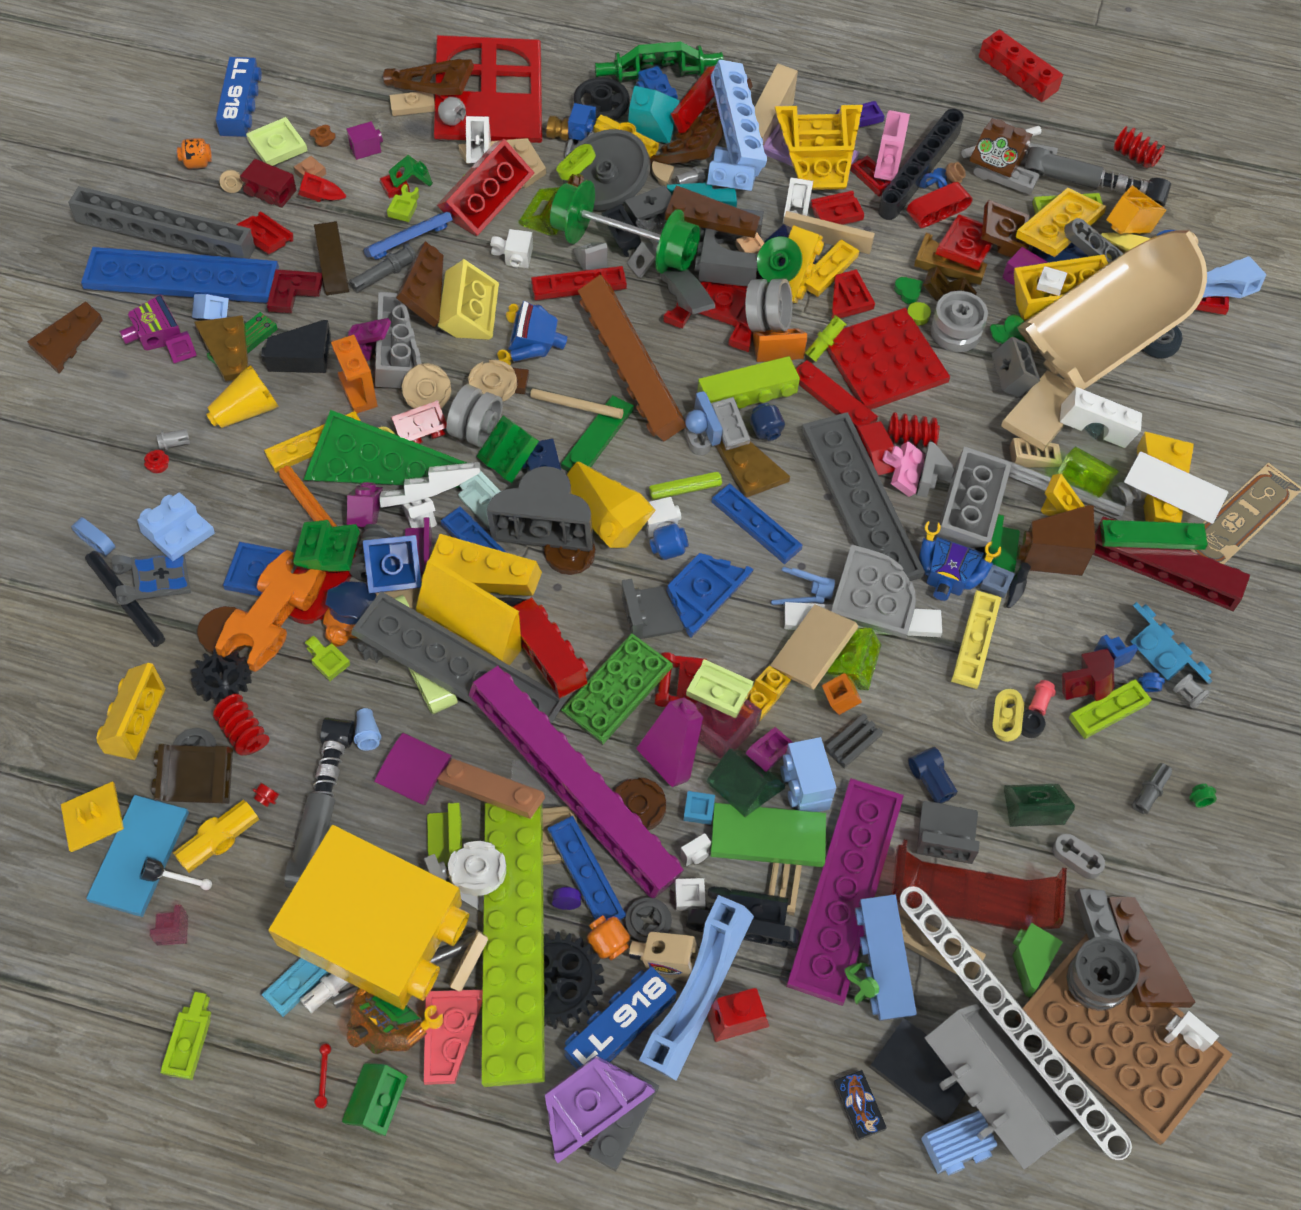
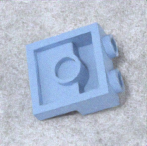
M180 492L174 496H165L159 506L153 510L151 508L145 509L140 514V518L137 519L141 533L172 561L215 534L213 526L197 513L196 506Z

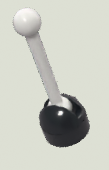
M146 857L140 873V879L148 882H154L165 876L198 885L203 890H209L212 887V882L209 879L199 880L165 871L161 861L151 857Z

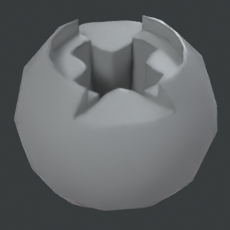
M448 97L438 107L440 119L447 125L454 126L458 124L461 120L463 121L466 115L465 105L456 97Z

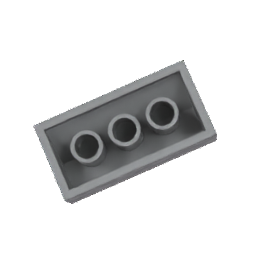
M964 446L954 468L939 521L941 529L935 535V541L937 537L968 548L983 547L991 542L1012 462Z

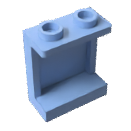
M716 146L714 161H711L709 165L707 184L752 191L756 176H754L755 168L731 164L728 149Z

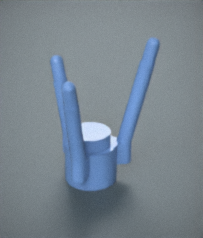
M783 567V572L812 581L811 593L815 594V597L772 600L771 604L785 605V602H815L824 604L825 598H832L835 579L817 576L795 568Z

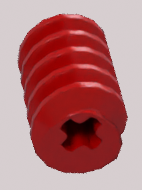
M1126 126L1114 143V150L1117 152L1121 150V154L1123 156L1128 155L1130 160L1136 158V163L1139 165L1143 163V167L1146 169L1153 168L1160 160L1166 146L1162 145L1157 149L1158 141L1150 145L1151 137L1148 136L1145 140H1142V132L1134 136L1136 129L1133 127L1127 132L1128 126Z
M893 412L889 419L887 433L889 437L893 436L894 444H897L901 437L904 443L913 439L914 446H917L918 442L922 440L923 447L926 448L929 441L936 445L938 444L940 425H938L936 417H932L928 424L926 416H922L918 422L917 416L912 415L910 421H908L907 414L903 413L899 420L897 413Z
M232 694L215 707L213 717L218 722L220 728L224 730L225 736L229 738L237 754L241 756L254 754L264 748L269 743L270 738L264 734V728L258 726L259 721L257 718H253L252 710H247L248 704L242 701V695Z

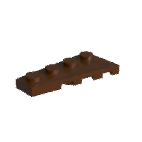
M677 185L665 213V220H668L673 211L680 209L684 212L686 222L702 228L755 238L760 223V216Z

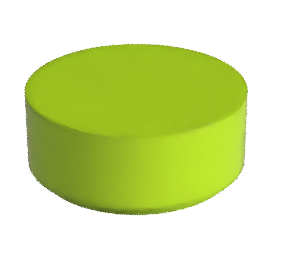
M914 302L908 307L907 311L917 325H924L929 321L931 309L928 305L922 302Z

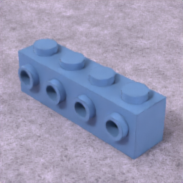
M896 894L860 899V907L855 908L857 925H863L865 937H860L862 954H868L870 966L865 967L866 978L872 977L879 985V993L870 998L872 1014L878 1015L879 1021L915 1016L917 1013Z

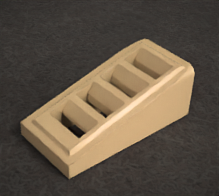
M1022 438L1012 439L1009 447L1012 462L1027 468L1062 467L1059 444L1050 443L1042 451ZM1040 452H1044V457H1041ZM1049 452H1053L1054 458H1050Z

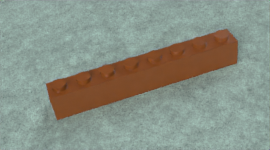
M599 275L578 290L582 298L579 302L587 313L590 312L591 317H589V321L596 330L599 329L600 334L598 337L605 347L608 346L610 349L607 354L614 364H618L619 369L617 373L624 382L627 381L629 387L626 389L633 400L637 399L639 405L636 408L643 418H647L649 423L646 426L653 437L657 435L660 439L666 441L686 427L685 419L614 290L605 278Z

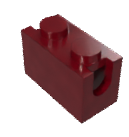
M254 159L240 175L241 181L245 182L243 186L244 193L281 208L297 191L292 173Z

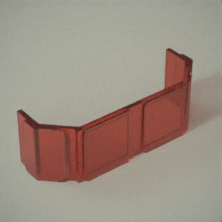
M903 839L901 845L898 844L891 895L896 894V899L899 903L904 889L915 886L926 892L947 918L964 919L986 925L1014 930L1023 929L1025 931L1031 923L1046 930L1060 928L1064 922L1067 868L1062 867L1056 877L1024 880L921 861L907 852L908 840ZM918 892L910 893L907 896L908 906L912 909L920 907L922 896Z

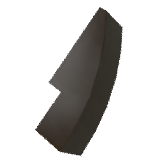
M337 221L314 224L326 296L348 293L349 286Z

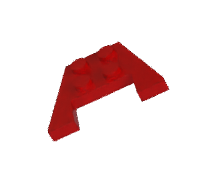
M702 281L701 285L715 303V308L700 312L699 314L735 326L729 339V346L749 352L751 330L747 323L745 305L748 286ZM677 303V306L672 311L668 310L664 314L663 322L683 329L691 313L678 306Z

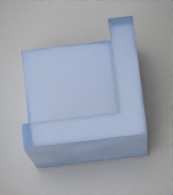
M194 294L192 318L208 320L226 318L229 298L208 294Z

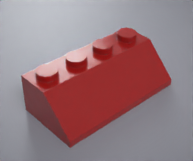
M505 139L495 142L437 206L442 212H450L453 223L478 236L535 172Z

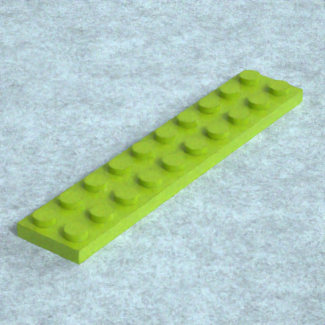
M543 802L531 819L485 803V842L495 845V849L505 856L506 875L503 883L496 890L484 895L483 934L487 935L488 941L483 949L482 1085L484 1087L545 1082Z

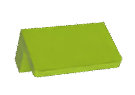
M448 803V812L430 813L427 815L428 856L435 854L438 863L444 861L446 867H448L451 854L454 851L457 853L462 849V817L459 803Z

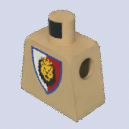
M649 932L646 943L632 941L629 957L630 959L643 961L647 970L653 967L662 977L687 982L699 949L694 936Z

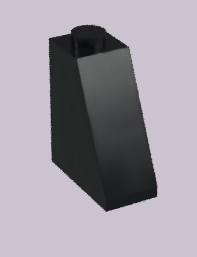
M321 320L267 337L266 347H262L261 358L262 362H266L268 372L326 373L331 341L328 320Z

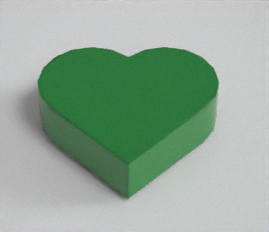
M899 277L895 281L894 291L901 295L904 303L912 304L919 299L923 281Z

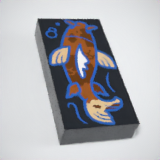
M863 1070L834 1080L833 1083L857 1141L887 1129Z

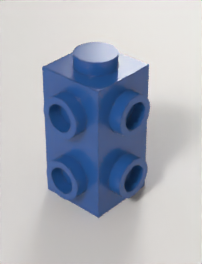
M659 66L638 72L636 86L657 90L678 100L675 88L670 86L667 75L662 73Z

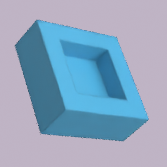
M688 791L683 821L711 825L715 795Z

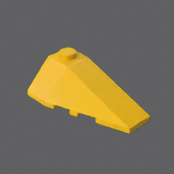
M576 462L567 474L570 480L571 494L579 496L586 501L591 511L592 528L610 548H627L656 511L641 493L621 485L622 483L602 475V473L581 462Z

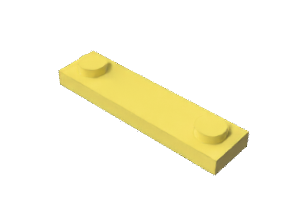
M976 590L951 682L974 689L978 688L1002 597Z

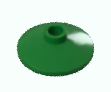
M774 237L768 240L760 248L757 255V269L762 278L766 279L769 283L772 279H787L788 282L794 279L802 266L803 257L801 249L796 242L787 237ZM785 258V264L779 266L780 259Z

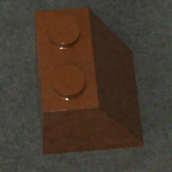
M1087 505L1032 521L1029 530L1024 531L1023 544L1018 546L1017 559L1021 560V564L1024 562L1028 563L1031 566L1030 571L1082 576L1096 549L1094 506Z

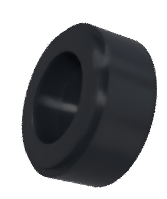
M1035 710L1023 712L1021 731L1023 736L1036 738L1042 734L1046 725L1042 714Z

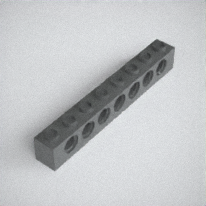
M78 186L68 202L75 221L78 223L210 256L250 259L255 249L250 228Z

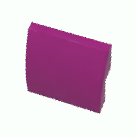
M402 733L389 752L374 782L422 805H426L438 780L437 778L447 767L452 755L406 733Z

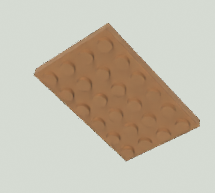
M1086 934L1022 1009L1075 1072L1156 1143L1161 1145L1233 1054L1218 1041H1215L1208 1049L1202 1052L1200 1049L1191 1047L1184 1040V1036L1181 1033L1168 1044L1163 1040L1169 1033L1165 1027L1175 1015L1181 1018L1185 1014L1178 1008L1137 1007L1132 991L1121 1004L1110 1010H1093L1086 1008L1075 1000L1068 989L1066 975L1068 966L1085 942L1089 941ZM1097 973L1098 976L1096 980L1102 982L1103 975ZM1020 1013L1015 1017L1019 1023L1022 1021Z

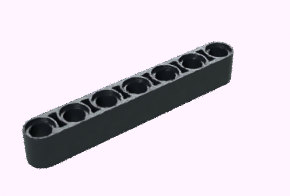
M948 109L883 191L878 210L880 217L892 220L900 214L919 189L922 177L927 173H931L957 139L964 119V114L960 110Z

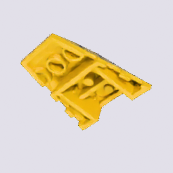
M841 105L839 114L798 115L797 106H775L774 109L797 178L813 181L812 190L846 189L863 105Z

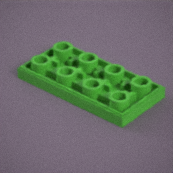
M631 634L561 711L567 718L603 745L673 668V664L634 634Z
M714 803L711 857L823 867L825 865L826 813Z

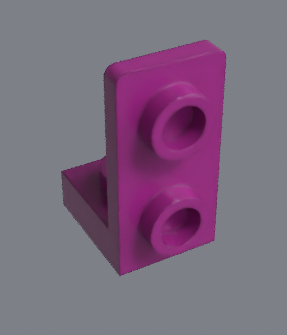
M388 318L355 324L350 328L348 336L355 335L366 361L370 360L376 341L383 340L386 337L391 324Z

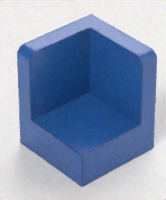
M1106 634L1100 638L1094 651L1108 649L1114 660L1115 669L1130 663L1138 647L1136 644L1126 647L1120 637L1110 639Z

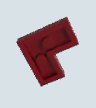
M275 269L267 303L268 312L292 313L296 295L319 297L323 283L322 273Z

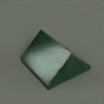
M729 748L708 777L707 783L746 817L784 790L785 784L769 770L766 772L757 766L745 754L747 751Z
M1059 784L1004 785L1010 827L1065 825L1075 810V804Z

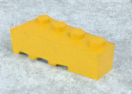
M1144 432L1136 448L1137 456L1140 452H1143L1187 473L1190 471L1193 443ZM1147 494L1146 498H1144L1145 504L1143 506L1145 521L1181 523L1182 509Z
M439 534L430 556L433 560L486 592L499 593L500 595L533 596L542 574L537 561L443 534Z

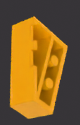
M1132 185L1122 195L1106 220L1112 224L1111 228L1119 234L1151 233L1166 212V209Z

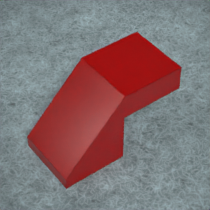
M878 421L857 426L860 439L866 451H868L878 476L894 472L895 468L883 461L884 451L887 450L892 454L894 445L882 422Z

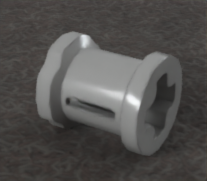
M1191 674L1184 677L1173 689L1175 693H1180L1190 703L1192 709H1195L1210 694L1208 690H1203L1193 680Z

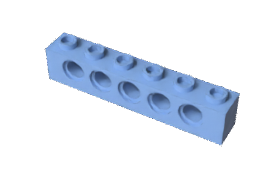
M719 59L711 74V80L731 164L754 167V176L758 177L760 171L767 163V155L764 152L763 139L760 136L759 123L756 120L755 107L752 104L747 75L742 63Z

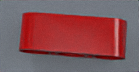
M953 182L916 198L908 205L906 212L920 228H926L966 210L971 205L973 198L959 182Z

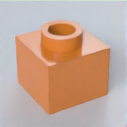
M846 673L822 685L830 706L838 715L862 703L853 681Z

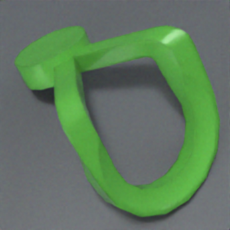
M855 963L844 970L846 977L861 988L854 998L856 1005L862 1000L872 998L879 993V985L875 979L867 977L862 980L854 975L859 969L865 970V967L869 966L866 963Z

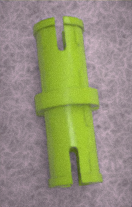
M834 315V318L825 329L817 333L818 337L805 353L817 362L828 346L834 344L833 340L847 324Z

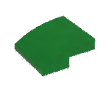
M502 415L476 457L512 483L539 440L508 417Z
M328 520L304 522L293 562L296 566L314 570L350 571L360 530L356 524L332 527Z

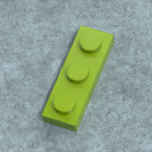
M1135 679L1112 691L1106 698L1093 701L1071 713L1069 720L1085 740L1146 707L1152 699Z

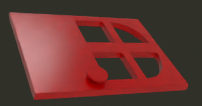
M437 35L436 63L448 61L455 54L467 49L482 48L481 64H473L474 68L471 72V75H481V92L463 91L462 95L435 94L434 139L466 140V116L489 117L491 141L528 138L530 143H541V41L536 39ZM496 49L508 50L520 55L527 61L529 66L496 65ZM446 72L436 73V83L442 82ZM496 76L531 77V94L496 92ZM448 97L460 99L466 109L463 121L461 120L454 126L445 124L438 114L440 103Z

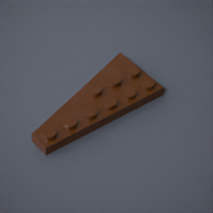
M749 78L747 79L748 88L751 90L753 85L751 79ZM717 102L707 104L703 109L704 113L696 118L686 132H677L675 134L676 139L670 143H665L661 147L662 152L659 155L651 156V166L653 161L671 164L709 158L724 134Z

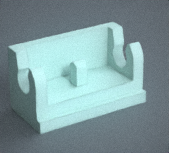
M480 471L479 474L460 484L463 490L458 495L459 499L490 530L487 507L490 500L501 491Z

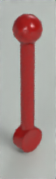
M327 1043L322 1044L319 1049L322 1054L319 1096L315 1099V1105L319 1109H324L328 1104V1100L325 1097L328 1054L331 1052V1046Z

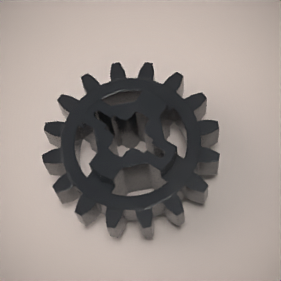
M214 649L212 656L204 653V661L196 660L197 668L191 669L193 688H195L198 696L203 695L206 702L214 698L215 704H218L220 699H225L232 694H239V691L247 692V684L252 683V672L249 669L245 656L240 658L238 651L233 652L232 655L222 657V655H217L216 649ZM220 673L223 674V680L220 678Z

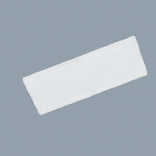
M1140 452L1124 483L1212 524L1228 494V491L1143 452Z

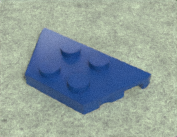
M699 553L667 586L666 592L690 638L700 630L751 576L753 568L746 566L743 569L730 565L731 561L714 559L712 556Z

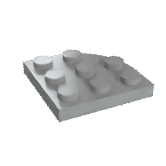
M851 544L831 611L856 622L857 625L906 639L916 603L914 586L903 571L904 568L894 559L883 553Z

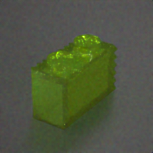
M1076 446L1066 455L1057 471L1058 474H1062L1067 480H1071V483L1075 482V485H1079L1080 488L1083 487L1089 493L1092 492L1093 495H1097V498L1102 497L1110 488L1119 472L1117 469Z

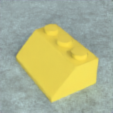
M465 259L445 272L438 327L456 338L491 339L493 337L499 282Z

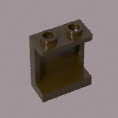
M159 744L158 750L154 753V766L157 767V773L151 785L152 795H155V801L229 804L233 748L227 746L208 747Z

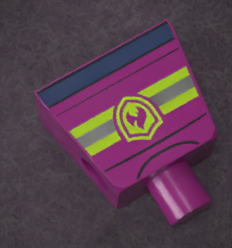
M158 295L129 311L128 317L132 326L119 331L125 344L139 339L144 350L147 351L167 346L164 338L181 333L162 295Z

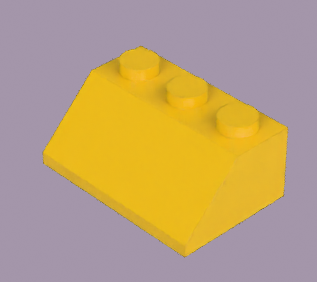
M145 663L128 669L125 678L121 679L118 685L117 697L108 707V717L105 724L97 732V743L103 753L131 760L136 759L166 689L152 663Z

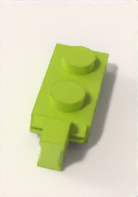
M194 992L190 1007H184L183 1011L179 1012L160 1073L163 1075L193 1080L211 1021V1012L207 1011L210 997L207 994Z

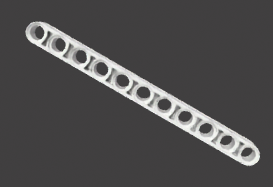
M915 886L904 889L900 896V903L903 909L1097 1144L1112 1159L1123 1160L1127 1158L1131 1153L1132 1145L1130 1138L926 892ZM912 892H918L922 896V904L916 909L910 908L907 904V896ZM931 915H937L942 921L941 928L936 932H930L926 927V919ZM951 938H956L961 943V951L955 956L949 955L945 950V943ZM976 962L981 967V975L977 979H969L966 976L964 969L967 963ZM988 986L999 988L1001 991L999 1002L990 1003L985 999L984 991ZM1015 1010L1020 1013L1022 1021L1019 1026L1009 1027L1005 1023L1004 1015L1007 1011ZM1034 1034L1041 1039L1042 1047L1040 1050L1032 1052L1026 1049L1024 1039L1028 1035ZM1051 1059L1058 1060L1063 1066L1061 1074L1058 1076L1048 1075L1044 1068L1047 1061ZM1074 1084L1080 1086L1083 1089V1097L1079 1101L1069 1100L1065 1095L1068 1086ZM1092 1110L1101 1111L1104 1114V1122L1097 1127L1091 1126L1086 1120L1087 1114ZM1113 1136H1121L1125 1139V1148L1120 1152H1114L1109 1149L1108 1140Z

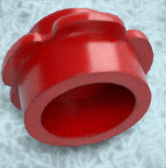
M162 450L151 451L144 457V465L152 473H162L168 468L169 457Z
M260 783L256 789L253 788V791L256 793L254 796L255 800L266 807L270 803L276 804L275 801L280 794L263 783Z

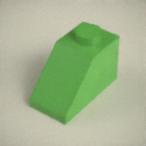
M1033 923L1030 924L1026 931L1020 929L1012 943L1017 946L1012 957L1024 994L1029 998L1037 990L1063 941Z

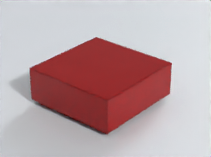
M401 171L397 172V178H400L403 175ZM390 175L380 178V183L389 199L395 195H401V188L404 184L408 186V192H410L407 181H404L396 188Z

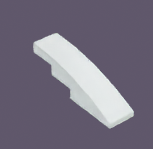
M480 462L429 467V477L405 479L404 489L381 491L380 505L381 507L406 504L456 487L480 473Z

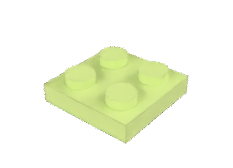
M286 117L246 133L247 140L261 160L272 166L308 151L306 143Z

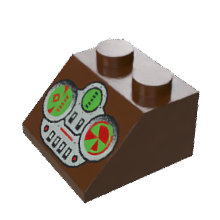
M992 118L984 128L970 157V162L1010 178L1025 158L1033 134L1026 132L1023 128H1016L1006 124L1003 120Z

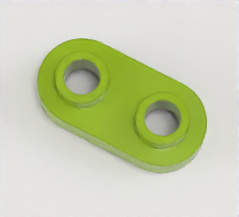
M590 144L580 145L557 166L560 178L568 181L572 174L577 175L590 165L596 157L593 147Z

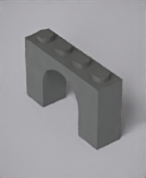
M741 209L760 216L757 233L761 237L764 211ZM701 228L695 271H699V281L748 286L750 281L756 277L758 254L731 251L719 245L726 241H736V239L743 237L741 235Z

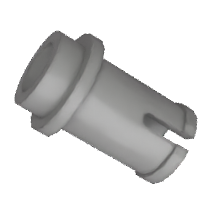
M693 167V170L675 175L676 184L702 183L705 180V175L701 167Z
M186 428L168 433L161 431V434L156 435L159 449H165V451H168L167 448L190 444Z

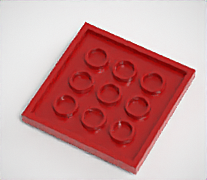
M906 307L843 328L833 340L834 344L832 346L829 345L826 349L855 398L870 410L949 383L950 375L913 318L909 315Z

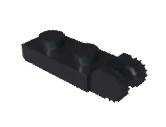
M714 886L708 889L707 895L709 898L717 899L718 895L739 903L748 909L755 920L785 925L789 898L734 889L730 891L724 887ZM714 903L707 904L705 910L711 911Z

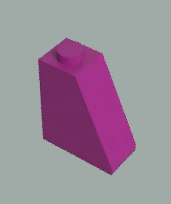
M685 697L668 703L636 748L671 787L686 783L691 777L703 721V715L697 710L695 704Z

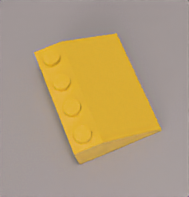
M432 558L427 561L416 611L510 665L522 651L519 611Z

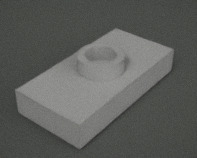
M734 397L711 403L723 428L721 438L726 450L749 444L750 437Z

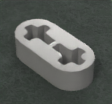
M686 427L683 429L692 453L705 455L710 452L711 443L705 431L695 434ZM698 437H700V440L704 445H700V443L697 442Z
M1063 834L1054 842L1052 847L1054 856L1087 879H1094L1104 870L1105 860L1103 856L1071 834ZM1066 843L1071 846L1067 853L1062 850ZM1090 860L1095 862L1092 869L1086 867Z

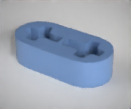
M83 517L71 526L80 539L104 557L116 548L108 536Z

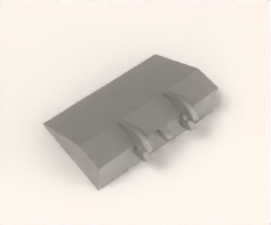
M981 1002L957 1010L925 1037L952 1074V1076L939 1084L941 1089L944 1091L958 1082L970 1097L968 1102L971 1106H976L990 1124V1126L977 1134L979 1140L982 1141L993 1132H996L1023 1169L1032 1165L1083 1126Z

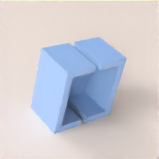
M821 737L789 743L787 752L783 755L784 765L780 767L783 782H788L790 788L788 800L791 808L795 807L796 810L810 812L830 810L832 798L836 791V784Z

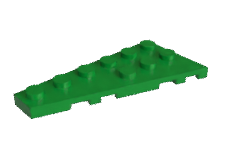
M330 410L304 480L404 485L405 479L429 477V467L465 464L467 462Z

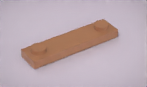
M452 759L437 778L442 786L531 819L545 799L543 791L456 759Z

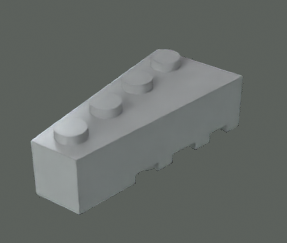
M379 292L377 320L388 318L391 324L386 337L383 340L377 341L375 387L402 388L404 376L410 368L422 364L407 307L396 299L398 293Z

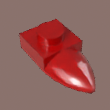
M308 172L304 173L298 195L320 202L321 199L341 200L346 198V194L333 182Z

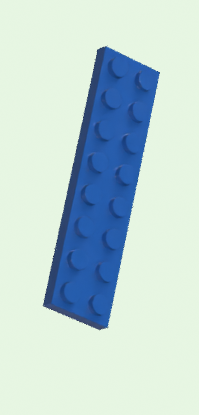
M92 247L81 284L83 289L183 297H194V294H208L235 301L268 303L275 269H279L278 261Z

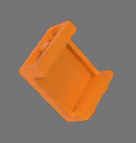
M355 335L332 341V348L342 368V371L338 372V377L353 412L355 411L358 414L378 407L371 370Z

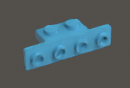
M1137 602L1133 604V607L1150 625L1130 642L1133 645L1136 644L1138 650L1168 681L1189 664L1210 684L1212 679L1209 675L1212 671L1202 661L1196 663L1190 657L1193 652L1183 642L1177 644L1171 638L1175 633L1164 622L1159 625L1153 619L1156 614L1146 604L1142 607Z

